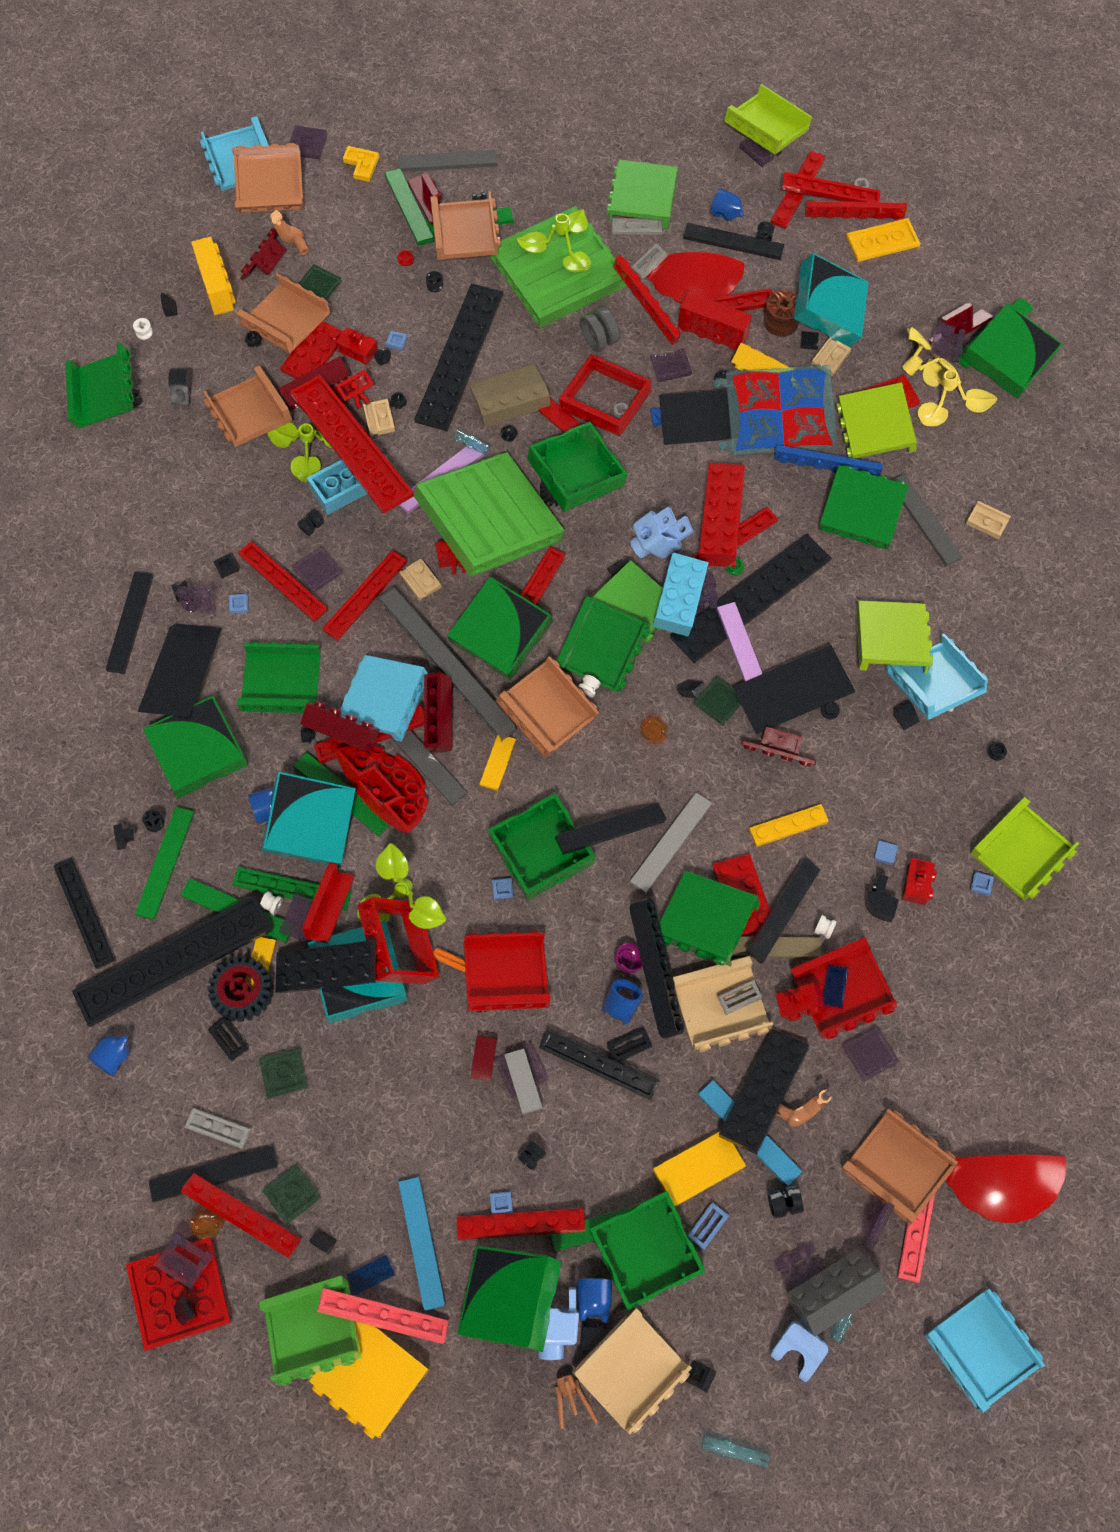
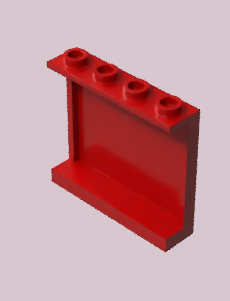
M513 931L508 934L492 932L488 935L470 933L464 936L468 1012L549 1008L550 993L548 994L544 950L545 933H539V931H530L528 933Z
M866 937L791 969L798 987L810 983L820 985L826 1009L820 1010V1014L814 1015L812 1018L822 1040L825 1038L827 1040L833 1039L843 1030L846 1032L851 1031L857 1027V1024L862 1022L865 1024L870 1023L876 1019V1016L891 1014L897 1008V1002L894 1000L878 967Z

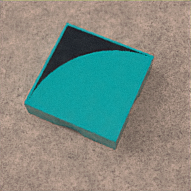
M812 253L801 263L799 293L796 299L794 319L825 333L830 338L846 346H852L862 338L869 282Z
M278 772L274 780L270 800V815L265 825L260 852L287 858H301L328 866L329 862L336 863L337 867L342 864L356 788Z
M385 920L381 922L392 968L393 970H399ZM363 927L332 935L328 943L311 941L308 942L309 948L362 942L366 941ZM376 981V983L320 989L329 1024L358 1016L369 1010L383 1009L408 1001L403 983Z

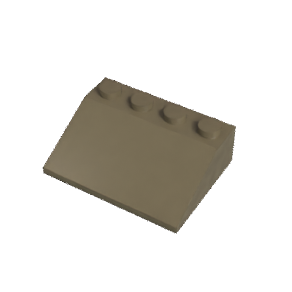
M535 363L469 383L484 427L551 406L549 392Z

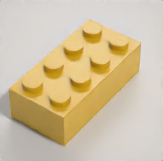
M211 237L192 241L193 250L214 315L234 310L233 304L236 302L230 282L227 280L226 270L222 267L224 266L220 254H217L220 253L217 243H213Z

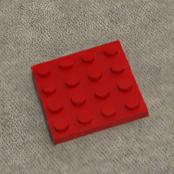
M211 1237L126 1264L144 1351L231 1324ZM181 1297L189 1299L197 1316L195 1320L184 1326L181 1325L174 1310V1305Z

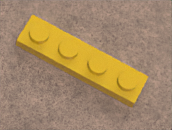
M822 804L751 827L749 831L755 846L758 847L827 824L829 820Z

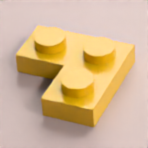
M348 146L343 156V163L356 165L353 173L354 179L370 182L380 157L378 152Z

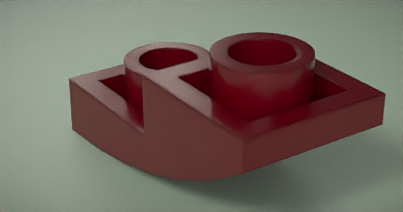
M477 1035L470 1079L492 1080L498 1038Z

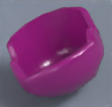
M624 943L617 947L614 954L617 968L624 973H635L643 968L638 946L633 943Z

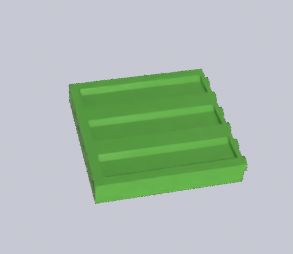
M574 206L559 214L569 215L579 210ZM557 215L500 241L501 247H498V255H489L539 328L627 286L613 268L615 258L611 254L609 247L604 245L600 235L595 233L591 223H588V228L584 232L577 234L571 231L568 232L572 253L581 251L590 258V269L584 272H571L564 268L563 259L570 255L566 236L559 235L556 230L550 242L546 244L547 249L541 253H529L522 249L517 242V238L532 232L543 233L547 239L552 230V225H555V217Z
M507 452L497 454L486 460L483 459L478 463L467 465L459 470L450 471L448 474L436 476L431 480L422 481L415 488L414 498L470 577L561 541L565 531Z

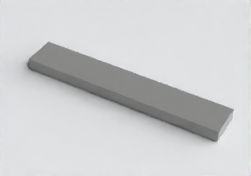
M695 793L631 879V885L645 894L649 891L711 807L712 803Z

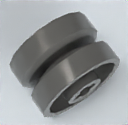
M600 307L594 310L593 314L588 313L580 318V328L583 337L594 352H599L605 349L607 345H613L620 340L617 323L606 307Z

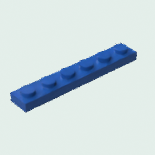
M777 445L774 460H778L780 463L790 462L798 466L807 465L815 469H829L835 473L839 465H847L854 470H864L871 475L878 476L881 474L883 466L881 463Z

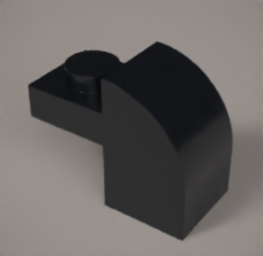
M190 367L170 368L168 386L171 393V405L190 404Z
M881 874L878 880L874 879L871 890L867 891L864 899L865 906L868 912L875 918L891 923L895 917L899 899L884 895L888 876Z

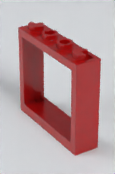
M591 354L560 396L559 406L569 414L586 422H591L593 425L620 437L652 392L651 380ZM593 370L640 391L620 420L573 399Z
M370 897L357 905L366 941H376L377 982L427 984L440 977L427 929L415 926L409 919V914L413 910L410 907L409 901ZM378 913L402 915L416 971L393 970Z

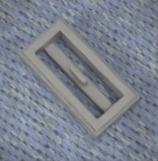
M656 243L632 268L644 279L668 255Z
M754 980L717 996L725 1015L763 998ZM752 986L753 988L752 990L747 991L726 1002L724 1001V998H727L735 993H738L748 987ZM756 993V996L728 1008V1005Z

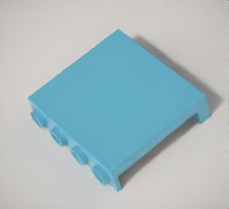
M257 116L251 118L252 126L205 138L203 131L201 132V147L203 150L206 149L204 152L206 160L211 162L209 164L212 174L215 173L213 178L216 186H220L221 191L235 187L232 148L237 146L253 147L254 145L269 146Z
M944 633L942 634L941 643L933 646L930 651V655H933V665L929 666L927 674H924V666L886 664L887 674L927 720L987 692L988 679L986 675L981 673L975 663L971 662L965 653L957 648L954 641L949 639Z
M364 655L363 660L359 663L358 671L351 681L349 691L344 696V702L340 708L342 710L341 713L355 715L358 717L357 720L361 722L363 720L372 722L374 724L373 727L380 729L379 732L390 734L394 740L402 742L424 692V675L428 673L421 666Z
M990 1289L982 1292L924 1335L978 1413H984L990 1408L991 1404L1037 1369L1045 1366L1042 1362L1043 1357L1036 1348H1032L1028 1342L1029 1337L1022 1329H1018L1014 1323L1015 1318L1008 1310L1005 1311L1000 1304V1297L994 1291L991 1292Z

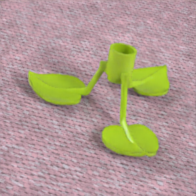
M584 209L569 215L558 214L555 217V225H552V230L547 239L540 232L528 233L523 237L517 238L518 244L525 251L541 253L547 249L546 244L550 242L556 230L559 235L566 236L570 256H566L563 259L564 268L571 272H584L590 269L591 261L587 254L581 251L572 253L568 235L569 231L577 234L584 232L588 228Z
M289 422L267 432L270 441L280 448L288 447L291 441L295 442L300 436V440L305 443V457L298 456L292 460L291 472L301 482L307 483V477L321 470L319 459L314 456L309 457L308 444L313 441L315 436L320 441L324 440V444L327 447L331 448V446L319 431L318 435L316 430H313L310 424H302L297 430L296 426Z
M390 843L376 860L378 874L384 879L393 878L394 882H398L394 887V893L387 899H393L395 896L399 898L408 896L410 907L413 909L409 914V919L419 928L430 929L443 924L446 921V917L435 899L429 896H422L413 904V892H411L413 884L409 879L405 878L409 872L407 859L400 849ZM370 894L367 895L360 903L369 899L370 897H381L378 894ZM357 910L358 920L361 922L360 915ZM378 913L380 922L385 920L387 922L389 920L390 914Z

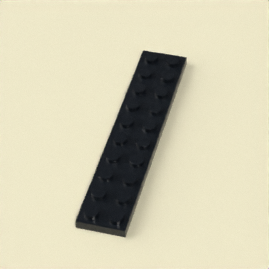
M471 283L414 418L415 423L448 432L502 300V291Z
M806 534L694 618L689 636L673 633L670 635V639L695 664L728 639L718 615L717 607L735 602L745 626L829 563L832 558Z
M253 895L72 990V993L87 1025L92 1027L273 930L256 896Z

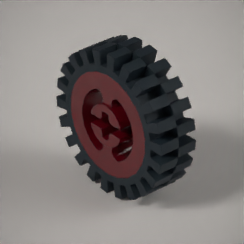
M237 956L233 957L234 961H230V959L225 960L226 964L224 966L222 964L218 965L219 970H214L212 972L214 977L209 978L208 982L211 985L208 986L207 990L210 993L208 997L211 1000V1004L219 1014L234 1022L235 1019L239 1022H244L245 1018L248 1021L252 1020L253 1015L258 1017L260 1015L259 1011L267 1009L265 1005H270L271 1003L270 996H273L272 988L274 986L271 976L259 961L256 962L253 958L249 960L246 956H242V959H239ZM248 976L253 979L254 987L252 991L247 981L242 977ZM229 988L233 995L236 996V998L240 1001H234L228 998Z

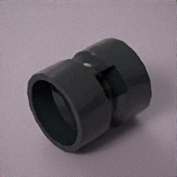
M797 1185L785 1187L784 1191L776 1189L767 1192L771 1214L774 1219L786 1217L787 1213L795 1215L804 1212L802 1196ZM788 1197L790 1205L786 1204L785 1198Z

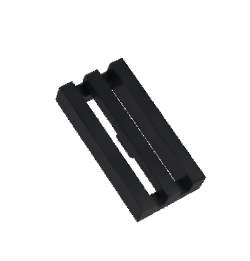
M225 1017L208 1029L231 1062L249 1050ZM222 1024H225L242 1048L238 1050L222 1029ZM216 1029L219 1030V1032L222 1034V1036L225 1038V1040L228 1042L231 1048L235 1051L233 1055L228 1051V1049L225 1047V1045L214 1032Z
M644 1028L607 1044V1048L613 1059L621 1062L652 1048V1044ZM642 1034L643 1038L614 1051L613 1047ZM646 1042V1045L617 1057V1054Z

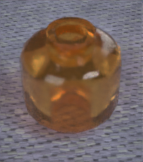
M650 716L640 726L642 728L640 734L650 744H655L656 742L660 744L668 737L665 734L668 731V726L657 716L653 718Z
M210 1210L196 1212L194 1217L190 1219L192 1236L196 1235L199 1240L217 1237L219 1229L223 1228L222 1217L217 1216V1214Z

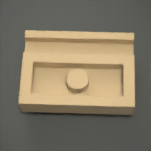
M829 337L813 358L811 365L815 364L820 370L826 371V373L833 376L850 354L851 348L839 341L835 342Z
M388 399L371 402L368 405L363 404L371 437L375 434L381 435L395 432Z
M978 501L966 524L999 540L1011 516Z
M422 559L409 565L405 570L399 571L400 576L419 601L442 588L440 582Z

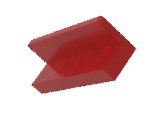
M329 862L303 924L302 930L306 939L324 943L329 942L353 883L354 876L339 873L336 863Z

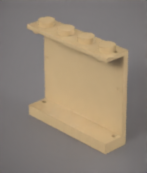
M750 956L731 961V967L725 964L724 966L715 965L673 977L680 1010L694 1051L705 1052L716 1044L719 1047L726 1046L731 1043L730 1040L737 1038L738 1041H744L749 1039L751 1034L755 1033L761 1036L767 1034L769 1029L772 1028L773 1022H769L762 1000L725 1015L724 1009L717 999L718 995L751 980L755 982L751 970L752 961ZM752 986L748 987L738 993H735L727 998H724V1001L726 1002L734 997H737L747 991L752 990L753 988ZM756 993L728 1005V1008L756 996Z
M633 1308L576 1366L572 1373L628 1434H631L641 1429L644 1424L642 1421L648 1415L651 1417L659 1409L658 1404L663 1399L667 1400L674 1393L675 1390L673 1388L678 1382L683 1383L689 1377V1371L692 1368L685 1364L642 1317L641 1312L637 1308Z

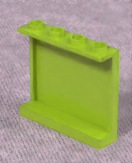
M761 84L758 94L738 108L732 105L727 108L724 122L775 155L809 129L812 116Z
M902 382L839 396V403H836L838 414H842L840 425L841 429L845 428L846 432L843 433L844 442L849 445V448H846L848 458L855 459L907 447L909 453L916 452L917 441Z
M858 601L856 624L859 670L867 671L869 664L924 666V674H927L929 666L933 665V655H930L932 641L929 640L930 626H927L929 612L926 611V605L920 603Z
M1026 797L971 852L975 859L1023 901H1026L1029 897L1033 899L1040 892L1038 887L1041 884L1044 886L1048 884L1053 878L1050 876L1053 871L1058 873L1065 865L1063 861L1066 858L1070 860L1077 853L1075 848L1079 845L1078 842L1072 845L1028 807L1030 801Z

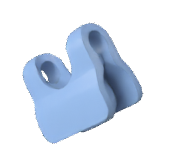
M792 1321L773 1348L771 1357L779 1361L790 1350L800 1352L804 1357V1364L799 1373V1378L807 1382L827 1355L828 1346L819 1336L814 1337L807 1327H804L797 1321Z

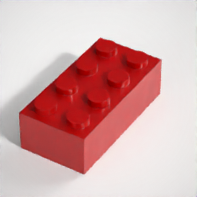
M688 292L680 306L678 328L684 332L696 334L699 338L712 340L715 344L728 346L731 350H737L740 343L745 344L749 336L752 315Z

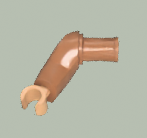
M275 210L271 214V218L280 238L287 243L295 244L300 255L309 253L310 250L304 241L305 235L296 227L289 226L282 219L283 217L280 212Z
M824 1089L819 1093V1097H813L804 1105L796 1109L794 1108V1110L781 1105L777 1116L788 1121L789 1126L797 1127L814 1117L824 1107L823 1103L831 1101L832 1096L828 1100L824 1099L822 1095L827 1091V1089Z

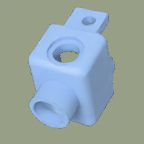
M667 507L658 514L650 511L633 524L636 537L630 541V544L640 558H644L651 553L664 559L682 548L681 540L692 534L694 530L688 517L684 516L677 521L672 509Z
M569 1287V1309L550 1308V1321L544 1351H538V1359H564V1345L576 1344L579 1310L576 1309V1287Z

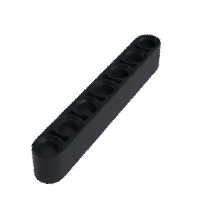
M651 898L632 903L629 909L657 1030L660 1037L666 1039L683 1034L684 1023L656 906Z

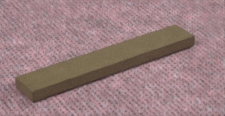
M740 937L731 957L744 958L750 956L745 951L754 937ZM779 937L767 958H818L822 956L821 938Z

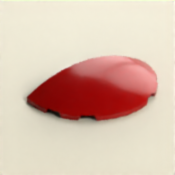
M709 252L669 254L647 275L649 281L651 280L655 289L664 297L667 295L673 298L675 302L682 304L688 292L707 299L728 296L735 290L739 281H741L745 263L729 256Z
M345 746L335 750V755L353 788H356L355 791L363 802L380 819L404 833H408L420 823L427 809L428 798L425 796L423 779L409 762L397 754L395 756L387 754L383 748L374 746L373 751H362L352 746Z
M992 1155L956 1158L955 1160L958 1164L948 1176L946 1182L957 1195V1199L966 1208L982 1215L985 1219L1001 1223L1027 1221L1048 1209L1058 1197V1193L1065 1180L1066 1157L1051 1155Z

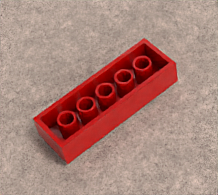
M709 463L699 549V560L709 562L708 566H731L736 568L745 465Z

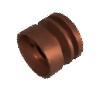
M780 290L769 296L764 314V326L771 334L785 337L792 335L797 330L799 321L794 319L796 299L798 297L796 293L789 290Z

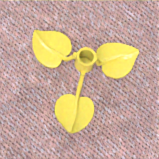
M913 327L907 329L909 340L918 342L919 346L914 355L902 366L909 375L912 376L918 369L922 371L925 367L935 362L942 364L948 370L957 372L954 366L942 357L922 365L923 360L918 354L923 347L926 350H931V346Z
M935 362L924 368L923 380L931 387H936L939 384L943 385L942 397L939 405L932 402L923 404L919 408L918 417L920 423L925 426L932 427L944 423L948 417V410L942 408L946 392L953 391L957 386L963 400H966V408L972 412L986 411L998 398L981 389L968 390L965 396L961 387V381H958V373L954 370H948L942 364Z

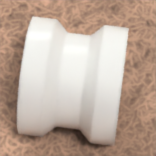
M139 318L134 322L133 328L139 339L146 340L152 336L153 330L149 320Z
M584 675L582 684H579L577 688H580L587 697L593 698L595 690L600 687L601 683L591 675Z
M267 891L261 900L260 906L263 911L268 910L270 914L276 915L282 905L283 897H276L272 892Z
M822 915L814 933L822 934L825 938L829 939L837 921H830L826 919V916Z

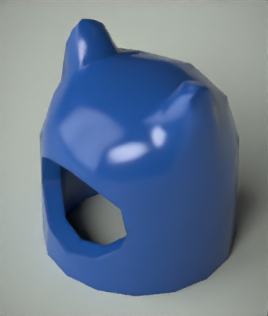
M720 188L713 200L710 214L723 217L726 221L743 217L742 201L736 194Z
M273 788L248 794L257 824L268 821Z
M624 979L615 980L602 1005V1011L607 1012L612 1018L622 1020L624 1025L628 1024L642 1000L643 994L641 989L631 981ZM622 988L631 989L634 992V1000L622 997L619 994V990Z
M110 1035L103 1037L87 1055V1058L113 1077L117 1073L119 1065L129 1057V1049L126 1045L127 1036L115 1037Z
M577 1279V1305L580 1320L585 1321L588 1316L600 1317L606 1323L609 1319L612 1304V1280Z

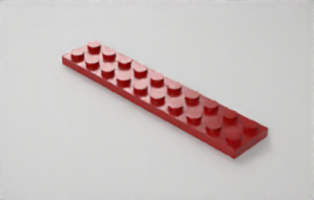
M321 375L290 391L296 403L383 514L414 497L411 488Z

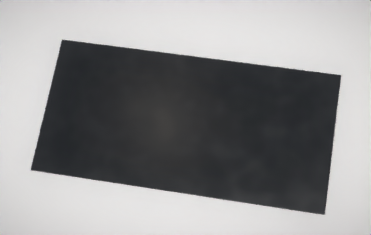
M735 389L659 395L664 445L718 441L739 437L740 412ZM752 396L749 405L744 407L751 408L755 401L760 399L758 396ZM761 416V419H759L760 423L765 427V419ZM756 427V432L752 436H759L760 431H762L761 429H759V432L757 433Z
M174 624L170 626L138 712L190 717L222 628L187 624Z
M832 645L732 687L756 734L765 731L766 726L773 728L856 692Z

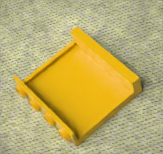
M355 1322L362 1358L355 1360V1363L349 1366H336L330 1372H316L309 1382L313 1384L311 1389L319 1396L325 1394L330 1398L328 1403L338 1411L340 1408L347 1412L345 1417L356 1425L357 1422L365 1427L363 1432L373 1439L375 1436L381 1438L384 1430L421 1379L426 1376L429 1369L376 1327Z

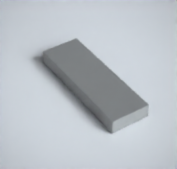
M612 218V234L662 235V221L643 218Z
M521 1049L504 1054L522 1115L542 1109L525 1050Z
M195 1108L192 1109L184 1127L242 1150L251 1131L247 1127Z

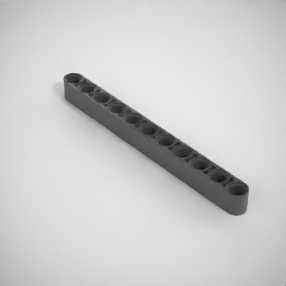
M394 587L389 588L377 597L380 605L383 604L387 613L397 620L396 623L401 629L406 630L408 637L419 645L418 648L425 656L430 658L429 661L435 668H439L441 673L452 678V687L455 691L465 698L463 700L471 709L474 708L475 714L482 722L485 721L489 730L494 735H499L501 742L516 731L515 725Z

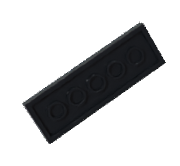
M370 940L277 952L275 993L376 983V941Z
M774 1029L771 1030L719 1133L720 1138L756 1155L758 1154L809 1050L808 1044Z

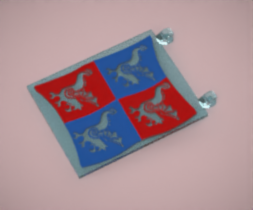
M830 365L730 371L725 373L726 379H715L714 388L727 387L731 441H721L719 450L732 449V456L775 453L777 445L809 451L838 448Z

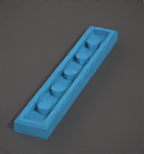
M712 1080L698 1096L725 1123L735 1102ZM766 1136L756 1156L788 1187L802 1171Z
M416 1177L399 1181L424 1311L444 1307L445 1301L420 1179Z

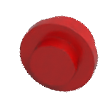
M402 250L397 256V261L401 266H410L414 262V256L409 250Z

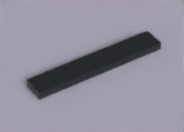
M687 223L683 239L776 260H781L785 245L779 242Z
M134 572L107 662V672L126 673L153 581L152 574Z
M656 803L558 834L555 840L564 855L664 823L666 817L659 804Z
M69 858L54 865L53 867L95 968H101L115 961L74 860Z
M806 858L800 862L745 951L760 964L764 963L820 872V869Z
M547 1029L539 1047L552 1055L649 1100H652L660 1080L550 1029Z
M270 1146L150 1180L149 1187L152 1202L155 1203L183 1195L181 1189L193 1173L213 1185H218L278 1168L274 1147Z

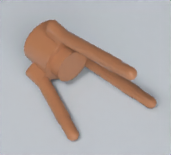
M573 1375L557 1379L558 1386L555 1387L560 1429L564 1428L562 1394L564 1398L568 1397L573 1415L576 1416L577 1410L573 1399L576 1391L592 1420L597 1424L598 1419L582 1392L578 1380H574Z

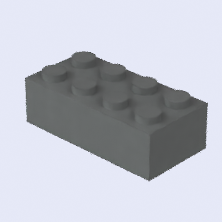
M856 1249L786 1293V1296L795 1315L815 1337L886 1292L887 1288L880 1271L859 1249Z

